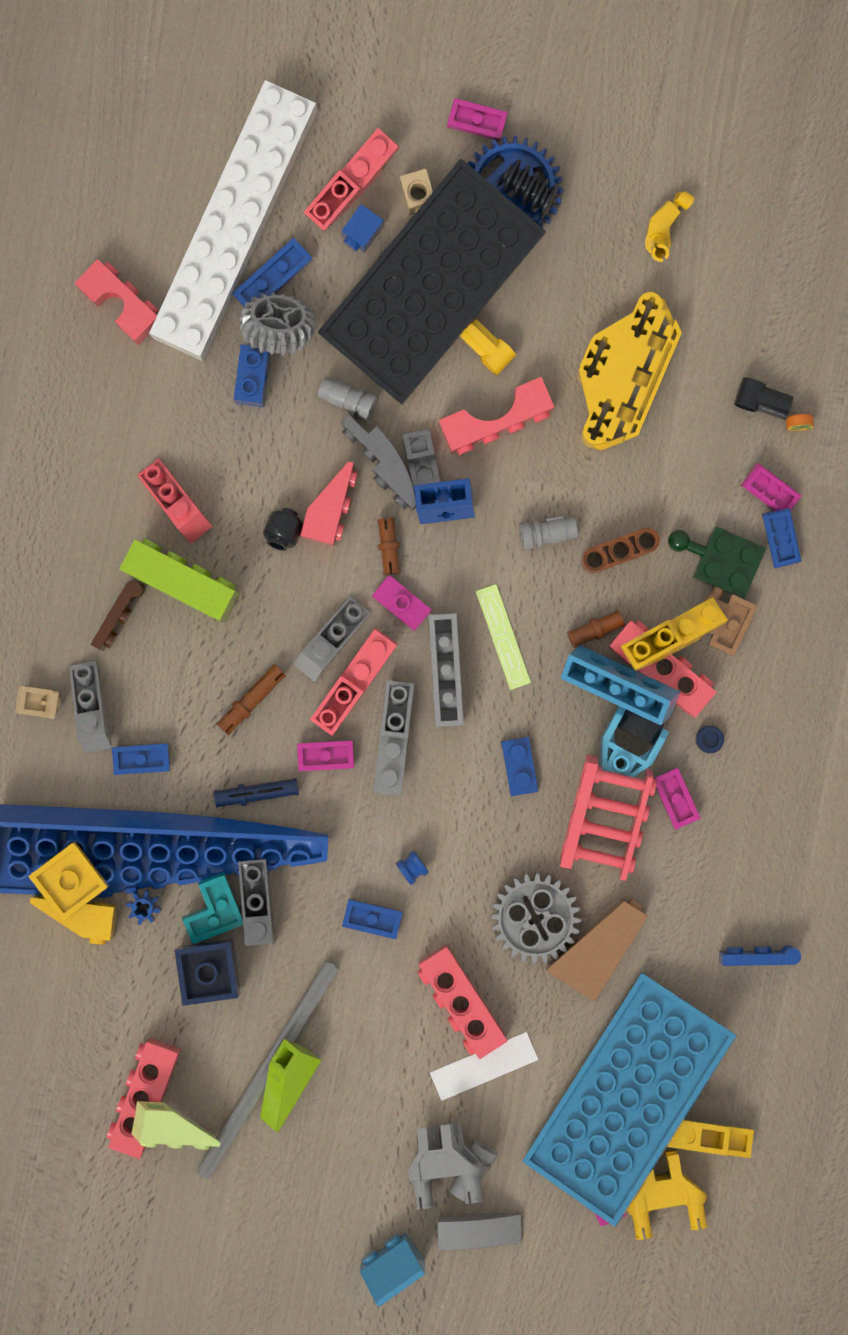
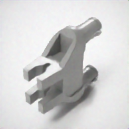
M461 1123L440 1125L442 1148L437 1126L418 1128L419 1152L408 1172V1180L414 1185L416 1210L434 1207L431 1192V1182L433 1179L452 1176L462 1178L465 1204L483 1202L479 1178L482 1175L481 1172H483L482 1164L465 1146Z

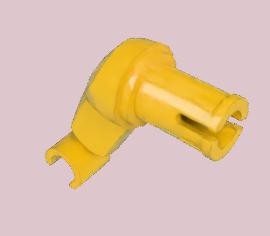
M686 191L676 193L673 203L666 201L649 219L645 246L655 261L662 262L664 261L662 256L666 259L669 256L671 246L670 227L681 213L678 207L680 206L687 210L695 199L694 196Z

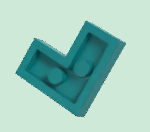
M225 872L198 882L207 907L182 916L192 944L243 925V916Z

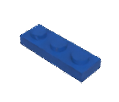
M293 238L232 294L243 307H245L246 303L251 302L252 297L260 298L261 293L266 296H270L272 292L276 294L313 259L297 240Z

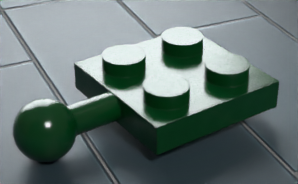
M717 526L713 528L706 546L690 540L689 535L683 530H675L668 537V545L673 551L682 552L687 550L701 556L692 578L713 587H718L724 590V592L736 595L742 599H745L766 551L765 547Z

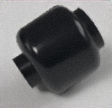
M283 508L282 511L276 510L269 515L263 535L270 547L286 551L288 548L296 546L303 528L302 521L297 517L298 513L292 509Z

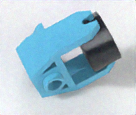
M618 706L601 736L599 766L605 771L635 777L653 764L669 731L662 729L664 723L659 725ZM618 726L633 736L652 744L650 750L643 755L636 756L617 746L614 740L616 727ZM619 758L624 760L622 768H617L616 761Z

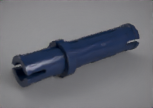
M297 778L249 786L238 784L236 788L214 790L216 808L235 804L247 806L248 802L299 795ZM283 788V790L259 793V791ZM254 792V794L230 798V796Z

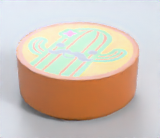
M795 414L785 419L786 430L804 431L814 428V417L810 414Z

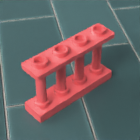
M586 754L560 855V867L571 869L573 860L578 861L580 858L620 868V880L626 881L628 873H633L636 863V857H632L635 847L639 848L643 836V832L639 831L641 822H646L650 810V806L646 805L648 796H653L656 789L657 780L653 779L652 770L646 769L644 780L602 770V767L598 766L597 756ZM602 781L641 790L637 806L595 796V793L591 792L593 783ZM595 807L634 816L630 831L588 822V819L585 818L586 810ZM585 833L627 842L623 857L581 848L582 845L578 844L580 834L585 835Z

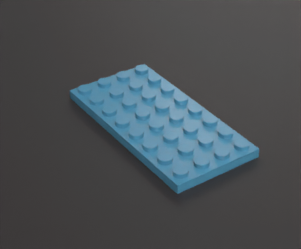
M641 973L522 1162L616 1227L738 1035L644 973Z

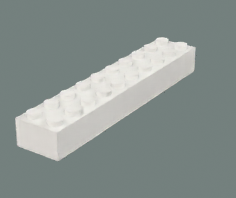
M264 81L149 332L153 339L204 361L233 298L232 293L240 283L317 114L315 102L271 82Z

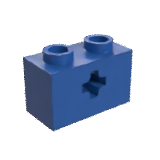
M241 344L234 392L236 404L264 408L270 352L260 353L259 348L253 349L251 345Z
M470 478L414 485L416 511L420 524L475 518Z

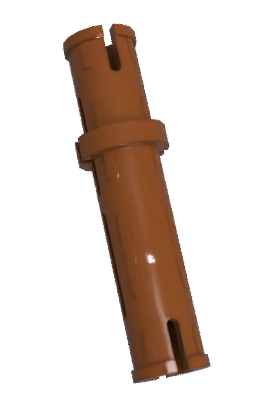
M273 664L238 702L235 700L232 703L233 707L216 724L229 736L245 718L248 719L251 716L250 713L286 675Z

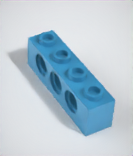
M581 645L569 654L560 678L659 725H662L672 715L681 692Z

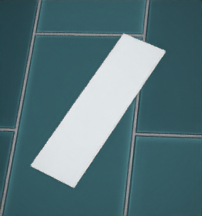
M527 1032L508 1039V1042L480 1060L474 1054L430 1072L441 1101L537 1061L538 1057Z

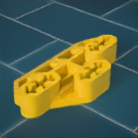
M647 292L641 295L633 313L594 335L579 366L577 376L582 384L589 414L582 429L581 439L590 448L603 451L636 438L639 435L682 332L677 320H673L665 299L660 298L656 293ZM649 301L653 303V309L646 318V322L641 330L642 334L639 338L634 337L635 332L633 330L637 328L645 311V305ZM664 317L668 323L663 333L667 337L666 340L651 334L652 331L658 333ZM601 341H604L606 349L603 350L594 370V373L597 375L588 378L586 370L590 368L598 350L596 344L599 345ZM650 350L655 351L647 370L652 372L651 375L636 369L637 367L643 368ZM635 385L640 387L632 406L637 408L636 411L621 405L622 402L628 404ZM606 402L610 404L609 409L611 411L606 413L602 421L603 423L599 428L598 434L601 437L592 440L590 439L591 434L587 430L592 431L602 411V408L598 405L603 406ZM619 422H625L622 432L623 434L626 433V435L612 440Z

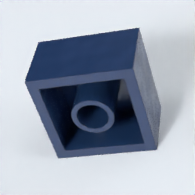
M233 939L178 946L175 949L182 1006L235 999L240 996L241 991Z

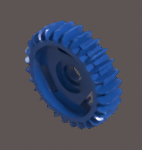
M516 135L510 144H508L506 136L503 137L502 145H498L496 140L493 139L492 149H489L484 144L482 146L484 155L475 152L474 159L477 162L468 161L467 164L480 174L487 164L501 157L504 162L485 180L540 227L543 228L541 221L550 224L551 218L548 214L544 219L540 218L542 208L533 213L531 211L533 202L523 206V195L514 200L513 197H509L503 192L505 183L499 187L497 185L509 166L518 159L521 160L520 170L527 165L531 166L529 176L534 174L533 169L540 168L545 179H549L548 189L555 184H561L563 177H555L560 171V166L551 167L555 161L554 156L546 160L547 148H544L539 153L537 151L538 142L529 147L528 138L526 137L522 144H518ZM558 187L556 194L562 195L564 189ZM558 197L554 205H561V198ZM553 206L548 213L556 215L558 210Z

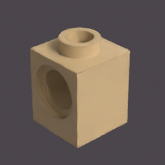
M426 169L399 177L409 215L416 213L433 193ZM415 189H422L425 191L426 196L421 200H415L412 198L411 192Z

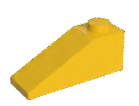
M34 895L30 897V904L80 937L89 938V943L105 945L106 940L110 941L114 938L118 905L89 901L62 921L44 896Z

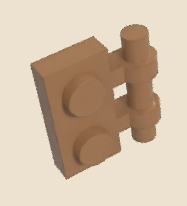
M714 586L710 596L707 595L704 602L714 597L728 621L709 632L712 636L708 645L730 656H735L758 606L733 594L728 602L724 603L720 601L724 590Z

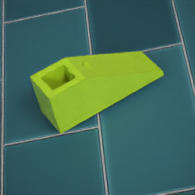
M287 1039L282 1041L269 1063L260 1118L275 1132H279L322 1061L306 1047Z

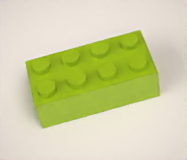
M145 538L142 542L134 539L119 570L220 622H226L240 595L234 591L236 585L221 577H218L217 581L209 578L211 572L196 564H193L192 568L186 566L187 560L171 551H168L167 555L160 553L162 547Z

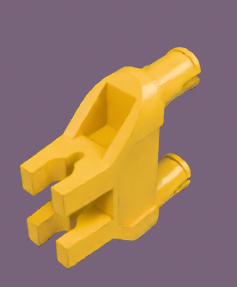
M676 1150L665 1151L668 1174L655 1176L653 1169L627 1209L629 1215H632L636 1240L644 1239L642 1228H644L646 1239L653 1237L649 1212L656 1209L685 1205L688 1209L691 1230H699L697 1218L701 1229L708 1227L703 1204L706 1202L707 1194L682 1174L679 1154Z

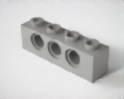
M457 613L428 615L435 727L463 726Z

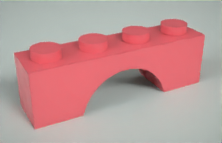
M539 377L515 388V399L512 408L505 416L497 420H479L471 416L464 409L440 419L438 424L451 454L458 452L460 456L474 450L473 445L483 441L484 445L498 440V434L508 430L512 434L524 429V423L534 419L535 423L550 418L549 413L554 410V405L542 377Z

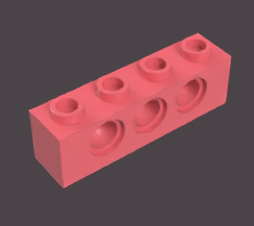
M630 620L607 647L633 668L621 646L649 631V629L638 620L635 623ZM671 654L664 658L670 664V671L666 675L658 673L656 669L658 661L637 670L679 690L678 681L682 677L690 679L692 683L690 691L687 693L680 692L676 705L692 718H696L716 694V691L712 688L714 683L703 674L698 677L690 670L693 666L682 656H679L677 659Z
M447 944L419 961L421 969L417 971L418 975L425 985L429 983L432 985L436 992L432 994L440 1009L446 1007L451 1016L447 1019L455 1032L461 1030L466 1038L463 1044L471 1056L476 1054L480 1060L508 1042L506 1035ZM442 973H449L454 979L451 985L441 986L437 981L438 976ZM458 996H463L469 1001L468 1006L463 1010L456 1009L452 1004L453 1000ZM472 1020H480L484 1024L483 1029L479 1033H472L468 1030V1024Z
M149 1038L146 1044H140L135 1059L139 1060L136 1071L131 1069L126 1081V1086L130 1087L126 1097L121 1096L116 1109L120 1116L117 1123H111L106 1137L111 1139L108 1148L137 1159L141 1158L145 1146L140 1145L132 1135V1129L126 1125V1118L135 1117L137 1106L135 1093L137 1091L146 1092L149 1096V1102H162L178 1059L180 1048ZM148 1064L155 1065L159 1071L158 1076H148L145 1072V1066Z

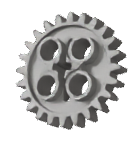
M527 873L524 874V882L522 883L516 877L513 878L515 884L513 888L507 884L504 885L507 891L506 895L497 893L499 899L502 900L501 903H492V906L498 910V913L490 914L492 919L498 920V923L491 926L492 930H500V933L495 937L496 941L505 940L501 948L505 950L511 947L510 956L512 958L518 952L521 953V962H524L527 956H531L532 963L535 964L537 957L541 956L544 963H547L548 954L558 959L556 950L560 949L566 952L567 949L564 943L574 944L570 934L579 933V930L573 927V924L581 922V919L573 914L580 911V907L571 906L576 897H566L570 888L567 886L560 890L561 880L558 879L551 884V877L548 874L544 881L540 880L539 873L535 874L534 880H530ZM539 892H545L549 896L548 903L542 907L534 904V897ZM524 896L528 897L536 914H543L540 917V922L549 937L548 940L543 939L534 922H528L531 919V914L523 901ZM515 905L522 906L525 910L523 917L520 919L511 918L509 916L511 907ZM552 917H558L562 921V926L557 931H550L547 928V922ZM527 930H533L537 933V939L532 944H526L522 941V935Z

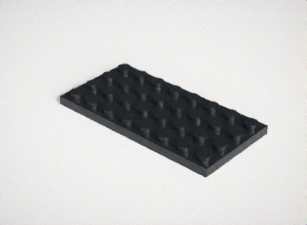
M460 158L317 333L403 405L547 232Z

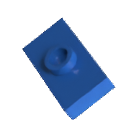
M787 507L761 514L773 567L779 568L802 562L790 508Z

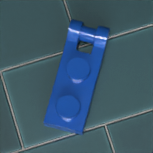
M791 945L782 947L780 951H771L770 946H755L754 951H743V947L730 946L726 947V951H719V963L723 966L795 965L801 960L800 951Z

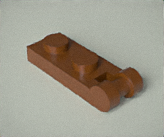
M135 580L126 583L90 645L101 651H104L106 647L109 649L112 647L118 637L115 631L119 624L122 623L124 625L132 613V610L129 609L135 598H140L144 595L145 588L143 584Z

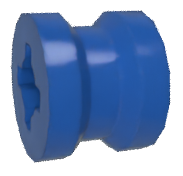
M414 850L409 853L408 858L395 863L410 885L416 883V878L419 876H425L429 873Z

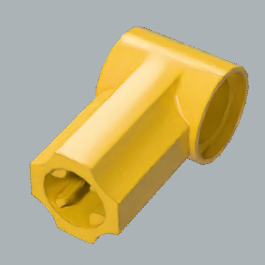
M477 319L460 336L480 356L481 362L496 376L517 356L508 344L502 339H497Z

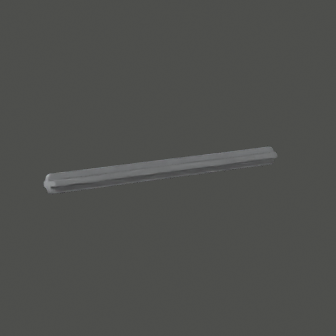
M328 960L324 963L216 1138L220 1142V1147L212 1146L197 1170V1173L203 1178L209 1179L263 1093L266 1086L269 1063L284 1039L292 1042L295 1041L339 968L335 963Z

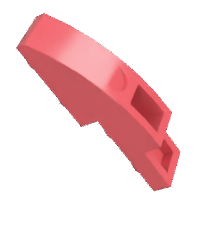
M377 128L348 164L335 174L304 213L323 231H326L384 170L383 167L400 147L380 128Z
M375 628L310 720L333 736L384 666L398 643Z

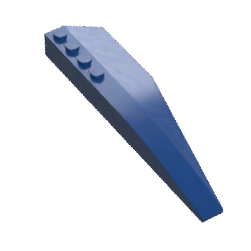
M0 804V893L42 895L28 876L74 841L109 885L95 896V898H105L113 896V893L125 891L126 894H130L135 891L138 892V889L148 887L160 889L165 888L167 884L178 883V885L197 883L222 872H225L226 875L237 873L239 876L238 862L266 859L268 871L277 870L278 866L289 864L291 867L326 862L329 835L277 825L198 815Z

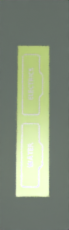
M497 584L477 590L476 594L510 690L531 683Z

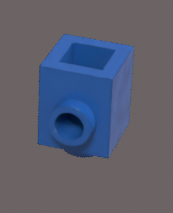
M360 204L341 231L342 237L345 238L344 244L356 252L360 249L365 253L384 227V220Z

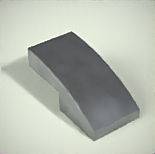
M430 429L402 434L413 489L414 485L440 482Z

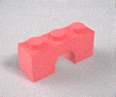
M97 259L75 282V285L98 307L108 298L117 297L122 299L124 310L115 320V323L139 345L149 335L159 310L149 300L143 303L136 296L139 291L129 281L123 284L116 277L119 272L108 261L103 265Z

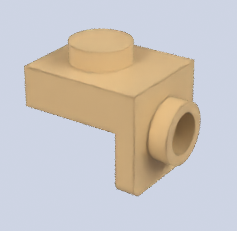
M19 686L15 713L55 719V715L59 712L61 706V698L58 697L59 692Z

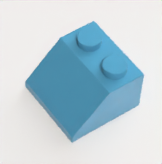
M406 1233L400 1237L398 1234L392 1236L385 1242V1248L378 1253L374 1250L361 1260L363 1263L360 1265V1274L378 1307L425 1275V1259Z

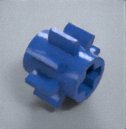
M149 889L141 896L135 891L133 898L136 901H128L126 903L127 907L132 908V912L128 917L132 918L135 916L139 919V925L147 918L153 923L155 917L152 913H160L162 908L156 906V902L160 897L155 896L153 898L150 896ZM141 903L149 904L150 907L147 911H140L138 909Z

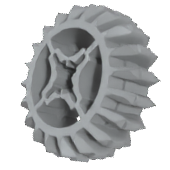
M272 292L270 296H266L261 293L260 298L252 297L251 302L245 304L240 315V330L244 341L250 343L253 349L259 348L260 353L270 352L271 356L274 353H280L281 356H284L287 352L294 355L296 350L303 351L304 346L310 344L315 333L314 313L311 312L310 306L304 305L303 300L296 301L294 295L286 297L284 293L275 295Z

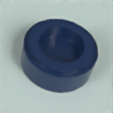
M704 726L696 734V745L705 753H715L722 748L724 735L715 726Z

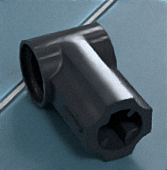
M743 377L734 405L743 410L751 412L760 411L785 420L790 412L794 397L767 388L766 384L761 381Z

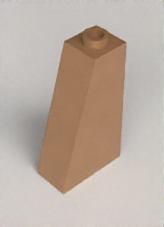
M632 898L629 902L621 899L574 941V944H570L566 948V952L562 951L558 955V959L554 958L547 965V972L595 1002L646 921L648 915L642 912L645 907Z

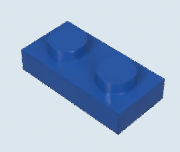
M529 737L501 741L510 796L538 792Z
M169 743L112 747L114 775L171 771Z
M348 899L342 927L396 939L403 911Z

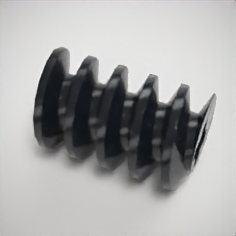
M518 159L509 166L497 187L505 183L503 192L506 194L514 189L512 196L514 200L523 195L522 205L527 206L533 202L531 211L534 213L542 208L540 218L544 219L559 197L556 194L558 185L555 184L548 189L549 179L546 178L539 183L540 173L537 171L532 176H529L531 166L527 165L520 170L521 160Z

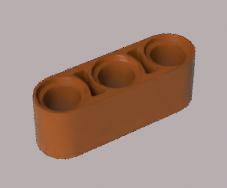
M643 528L591 547L583 553L581 566L586 572L593 574L650 554L659 546V534L652 528ZM642 534H648L652 537L653 545L651 548L646 549L640 545L639 537ZM620 543L627 548V555L624 558H618L614 555L613 546ZM588 554H598L601 558V565L597 568L590 567L587 563Z

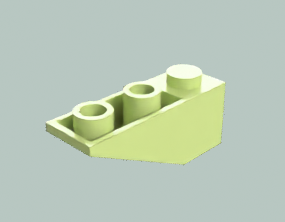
M137 1101L132 1135L140 1145L156 1147L157 1144H166L168 1147L176 1149L183 1148V1145H191L201 1150H208L210 1146L220 1147V1142L210 1132L163 1102Z

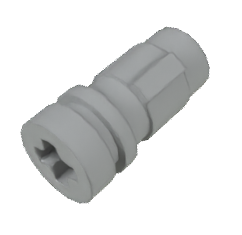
M329 377L324 378L317 395L332 405L349 410L353 416L358 414V418L365 421L370 419L378 400L377 395L370 392L366 394V391L363 389L358 391L347 383L340 380L335 381Z
M563 516L545 518V522L538 523L536 520L532 521V524L524 522L518 525L523 551L533 549V546L541 548L543 544L566 542L567 540L578 538V529L574 517L563 518Z
M474 1140L470 1151L482 1164L483 1172L479 1176L481 1182L485 1171L490 1170V1163H494L498 1153L489 1145L479 1140ZM455 1176L449 1191L455 1197L465 1201L462 1178Z

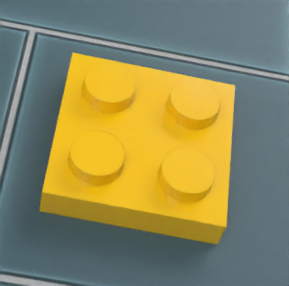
M75 841L28 876L62 921L109 886Z

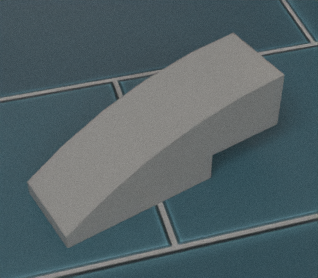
M521 1213L465 1214V1217H438V1250L477 1249L521 1243Z

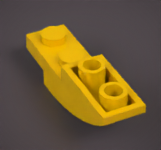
M714 597L676 618L667 620L623 644L621 649L634 670L637 671L700 640L702 636L722 626L728 620Z
M684 1119L667 1147L751 1158L754 1130Z

